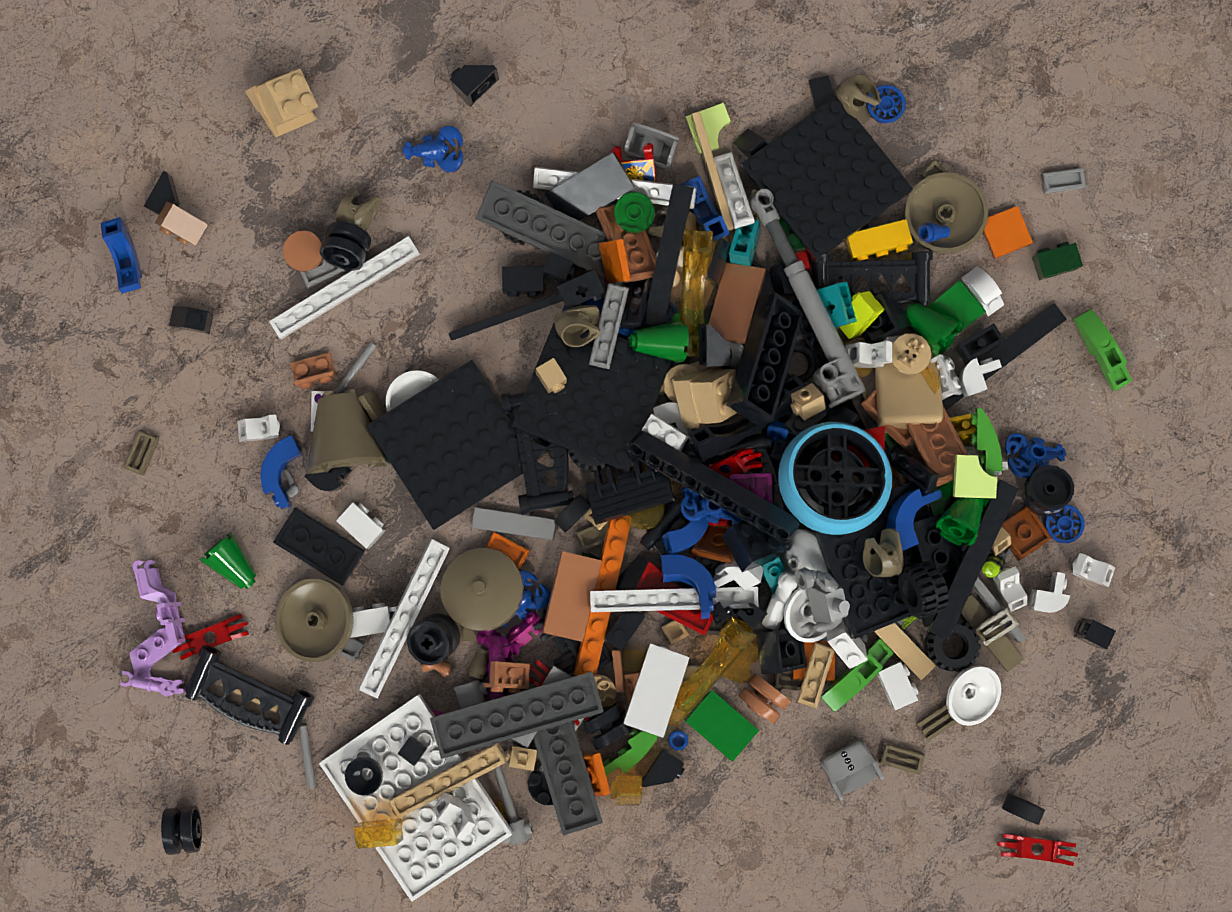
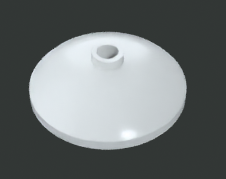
M409 371L401 374L391 383L387 391V412L439 379L424 371Z
M797 529L789 540L790 551H786V553L778 556L785 571L795 574V571L806 567L815 572L819 570L828 573L815 533L806 529Z
M799 587L790 596L785 606L784 623L786 629L794 638L802 642L821 640L827 636L826 631L818 632L817 630L809 637L803 636L809 632V629L801 627L808 622L814 624L816 622L813 620L807 589L802 590Z
M981 665L971 666L960 672L952 681L947 693L946 705L950 716L958 723L967 726L976 725L986 720L996 709L1001 697L999 677L993 670Z

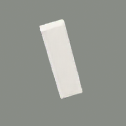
M732 152L713 157L734 228L755 223Z

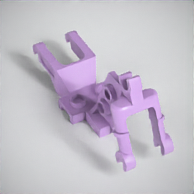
M137 560L133 563L132 568L135 573L140 598L160 603L156 605V617L161 625H165V628L159 629L130 652L134 673L132 671H122L123 675L129 676V681L120 682V685L146 689L150 692H160L163 696L184 693L186 688H179V685L183 684L184 680L172 681L163 677H152L150 674L151 667L181 643L186 642L181 624L185 622V619L180 618L178 606H181V602H176V593L162 585L159 569L151 568V565L155 563L154 560L146 561L144 568L139 567L144 561Z

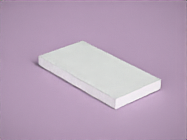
M650 643L623 724L663 738L690 657Z

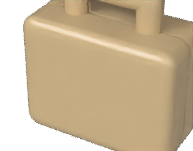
M931 352V359H932V358H934V357H936V356ZM929 362V365L923 371L915 375L899 372L892 363L884 364V367L874 368L879 427L892 425L894 428L907 429L906 424L908 423L920 425L921 423L935 424L938 422L939 424L942 422V388L937 362ZM865 391V392L862 393V394H863L864 398L866 399V398H867V395H866V391Z

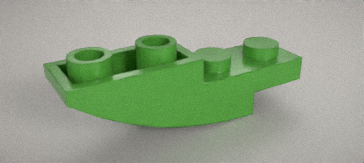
M1089 309L1073 318L1090 355H1095L1111 390L1117 391L1132 382L1125 367L1127 361L1096 313Z
M975 408V412L971 413V424L975 425V433H971V445L975 446L976 450H983V454L979 456V464L983 466L984 472L994 476V471H1003L999 441L993 425L983 409Z
M877 638L866 650L868 660L851 669L846 668L821 695L820 698L833 712L841 708L862 690L883 669L882 665L894 654L880 638Z
M639 729L630 732V738L627 741L631 747L627 748L625 746L616 752L618 756L612 760L607 758L602 761L606 776L618 767L621 768L623 773L634 767L650 750L658 736Z

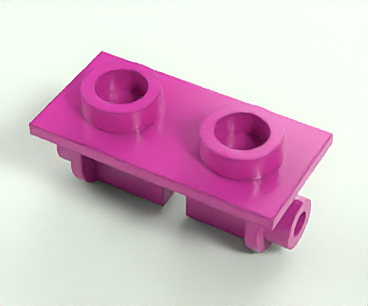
M537 610L530 612L525 617V620L519 625H514L509 630L507 637L511 643H520L519 647L522 648L532 639V636L529 634L530 631L535 635L542 631L543 627L539 630L533 629V625L542 620L537 615Z

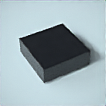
M410 736L398 752V755L415 766L428 748Z

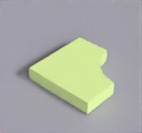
M724 103L699 111L711 151L719 149L718 135L723 127L731 122ZM691 114L686 116L685 119L700 156L702 153Z
M955 454L953 496L996 498L997 477L988 475L982 470L978 455Z

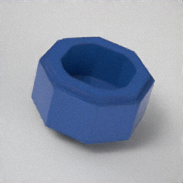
M674 730L669 735V745L674 750H683L688 745V735L682 730Z

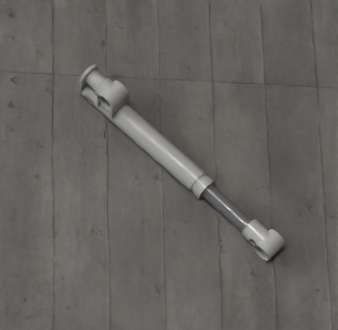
M760 189L751 198L750 208L758 214L763 226L767 227L785 263L786 268L784 272L789 278V282L829 362L815 371L813 379L821 387L822 391L826 392L831 402L829 404L831 408L864 393L866 390L808 271L805 270L806 267L803 261H798L781 227L779 214L773 204V194L767 189ZM758 198H761L765 204L760 203ZM823 372L828 374V379L823 376Z

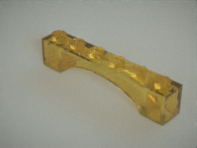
M685 230L680 321H684L683 324L687 325L689 333V346L684 347V353H687V357H699V323H704V283L710 252L712 253L713 231Z
M732 617L719 632L720 637L710 655L698 670L680 686L668 725L678 727L757 636L745 621Z

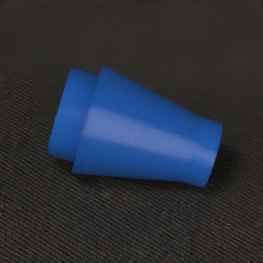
M926 222L919 228V238L926 243L947 238L950 235V228L947 225Z

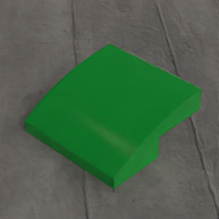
M960 280L928 306L930 309L960 321L963 324L961 332L986 312Z

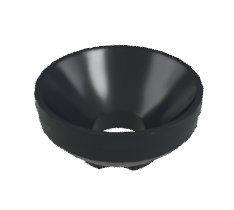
M370 757L354 759L345 770V782L348 788L357 795L365 796L374 793L380 787L383 780L381 766ZM363 768H369L372 771L373 776L371 779H365L362 776Z

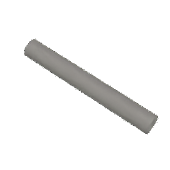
M371 342L368 344L334 390L337 394L344 392L376 349V345Z
M307 725L299 726L307 788H314L316 784Z

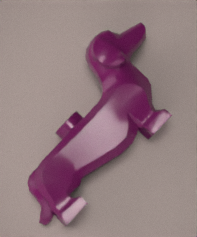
M495 629L478 631L476 635L477 642L489 648V664L487 666L489 683L491 662L514 663L512 654L518 655L520 643L511 644L506 637L502 636L500 632H496ZM488 688L489 695L494 699L514 694L508 693V689H503V692H491V688Z

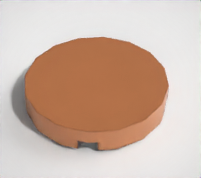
M297 231L286 239L283 246V257L286 263L294 270L300 272L313 270L323 260L320 255L322 242L312 232Z

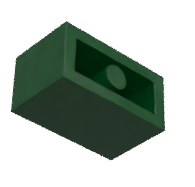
M1067 241L1056 245V249L1050 250L1049 247L1037 250L1038 254L1033 256L1032 259L1039 281L1083 267L1077 244H1069Z

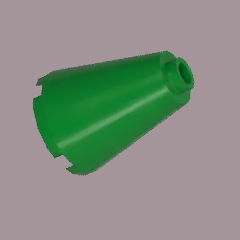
M919 303L910 304L905 310L912 329L917 335L922 336L928 342L931 352L935 356H938V354L942 355L953 344L955 332L960 334L963 327L960 321Z
M677 321L637 329L633 331V334H630L629 345L634 351L682 363L687 357V353H684V347L689 346L688 328L686 324H683L684 321Z
M958 497L937 521L936 527L937 529L938 527L940 528L941 536L956 545L968 543L967 546L975 543L978 537L985 498Z
M229 532L226 534L228 539L226 537L220 539L204 554L206 558L203 556L199 560L238 588L242 589L245 587L248 589L256 582L254 579L256 574L236 538Z

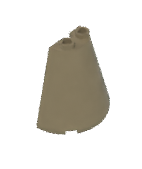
M345 390L344 393L336 394L335 391L324 392V397L318 399L307 474L328 472L331 468L366 464H368V468L389 466V460L366 426L371 423V420L358 400L359 395L356 394V390Z

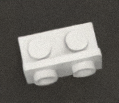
M941 354L930 359L931 363H938L937 368L940 371L942 400L954 394L961 395L962 383L955 374L953 360Z

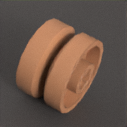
M755 673L749 683L758 692L755 694L750 689L743 688L738 697L748 704L747 707L760 717H764L775 724L780 714L772 707L773 703L781 709H786L792 701Z

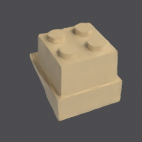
M301 69L289 71L245 91L257 112H260L275 137L318 120L313 113V110L318 105Z
M711 366L673 381L684 429L699 428L711 423H721L737 413L726 406L736 375L735 369Z

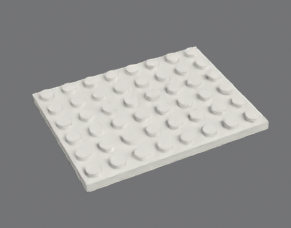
M421 694L319 763L411 902L514 833L477 778L448 793L460 799L476 814L474 819L475 826L464 841L456 838L450 825L437 819L433 807L441 797L399 819L397 818L388 801L389 799L464 760L461 754L441 759L430 718L435 715ZM410 736L428 748L415 766L398 755V752ZM370 757L377 761L382 768V783L370 795L362 796L353 793L345 782V770L349 763L356 758ZM363 768L362 776L365 779L372 778L373 773L369 768Z

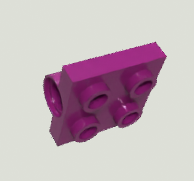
M772 473L730 475V480L773 504Z

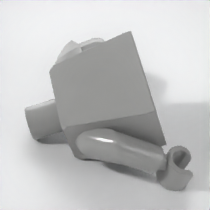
M806 567L795 571L797 585L802 590L807 589L813 620L816 622V624L808 622L801 627L809 629V632L803 636L809 637L817 630L822 632L836 628L842 622V618L848 615L850 608L849 602L845 600L843 588L838 585L829 573L819 570L815 572Z

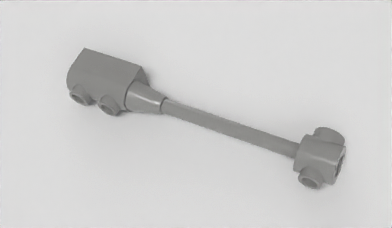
M480 679L454 688L461 709L486 702L485 695L489 693L488 688L483 687L485 682L481 683ZM500 765L493 769L510 821L508 825L514 832L504 840V843L515 845L529 840V834L533 833V828L530 821L525 822L524 818H517Z

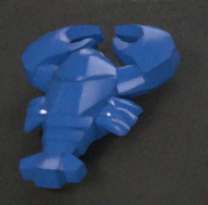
M453 126L441 128L435 139H433L434 134H428L423 136V143L411 146L409 142H406L403 147V155L406 156L407 160H410L412 156L424 158V166L433 168L435 167L433 160H435L446 173L459 170L463 164V152L461 150L456 159H454L456 151L450 153L444 159L449 149L448 145L443 141L444 139L456 147V143L453 141L456 138L459 147L463 145L462 134Z
M1013 433L1008 436L1004 444L1006 455H1010L1011 447H1013L1012 454L1017 453L1021 446L1023 448L1019 454L1020 459L1014 458L1013 462L1012 458H1008L1010 471L1019 478L1029 477L1034 472L1036 465H1038V468L1049 465L1047 461L1057 458L1060 462L1064 461L1066 456L1065 449L1062 448L1061 444H1057L1056 448L1044 446V440L1041 438H1032V444L1025 436L1019 433Z
M688 495L685 496L681 504L682 514L691 522L699 521L707 515L709 517L705 520L714 524L718 523L719 518L732 520V525L743 521L705 498L700 500L701 510L699 511L694 499L691 500L692 506H688Z
M523 569L519 570L524 586L533 585L532 582L527 581V578L534 581L538 580L532 572ZM542 583L540 584L543 591L542 595H540L539 589L536 588L535 601H532L531 591L524 589L521 605L516 612L520 619H524L530 613V611L526 610L527 608L538 610L549 603L551 594L547 586Z

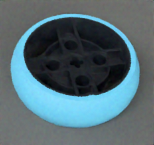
M825 422L805 429L789 443L780 461L778 482L783 501L797 520L817 532L842 535L865 528L881 514L891 493L892 472L883 448L866 431L847 423ZM823 440V449L816 452L806 465L796 464L800 453L808 445ZM847 444L857 449L864 456L870 468H865L859 457L850 450H847ZM832 453L839 457L838 462L832 460ZM810 473L816 474L819 480L813 481L810 478ZM835 475V478H838L839 480L837 482H834V479H832L831 476ZM852 475L858 476L860 483H855ZM799 488L806 489L812 500L824 507V514L808 504L800 493ZM864 491L873 492L869 505L859 514L848 517V507L855 504ZM831 495L838 496L840 502H833Z

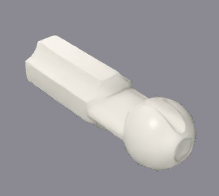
M786 571L778 577V587L767 607L766 612L768 614L762 621L766 628L772 630L779 629L784 617L787 601L792 591L798 586L793 572Z

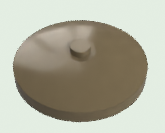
M937 173L921 180L913 188L906 202L905 219H907L912 238L920 246L934 253L953 254L969 248L979 239L987 223L988 205L981 189L969 178L957 173ZM926 222L947 225L950 228V235L947 238L930 243L922 241L919 238L918 232L920 226Z
M475 548L460 554L446 569L441 583V598L449 616L463 627L475 631H489L507 623L518 611L524 593L522 575L516 564L504 553L491 548Z
M302 580L291 586L279 602L276 612L278 637L284 648L300 660L320 662L336 656L348 643L353 630L354 616L351 603L344 591L328 580Z

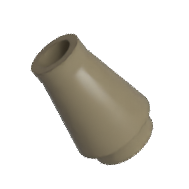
M477 649L467 669L469 671L468 677L484 680V677L487 676L489 651Z

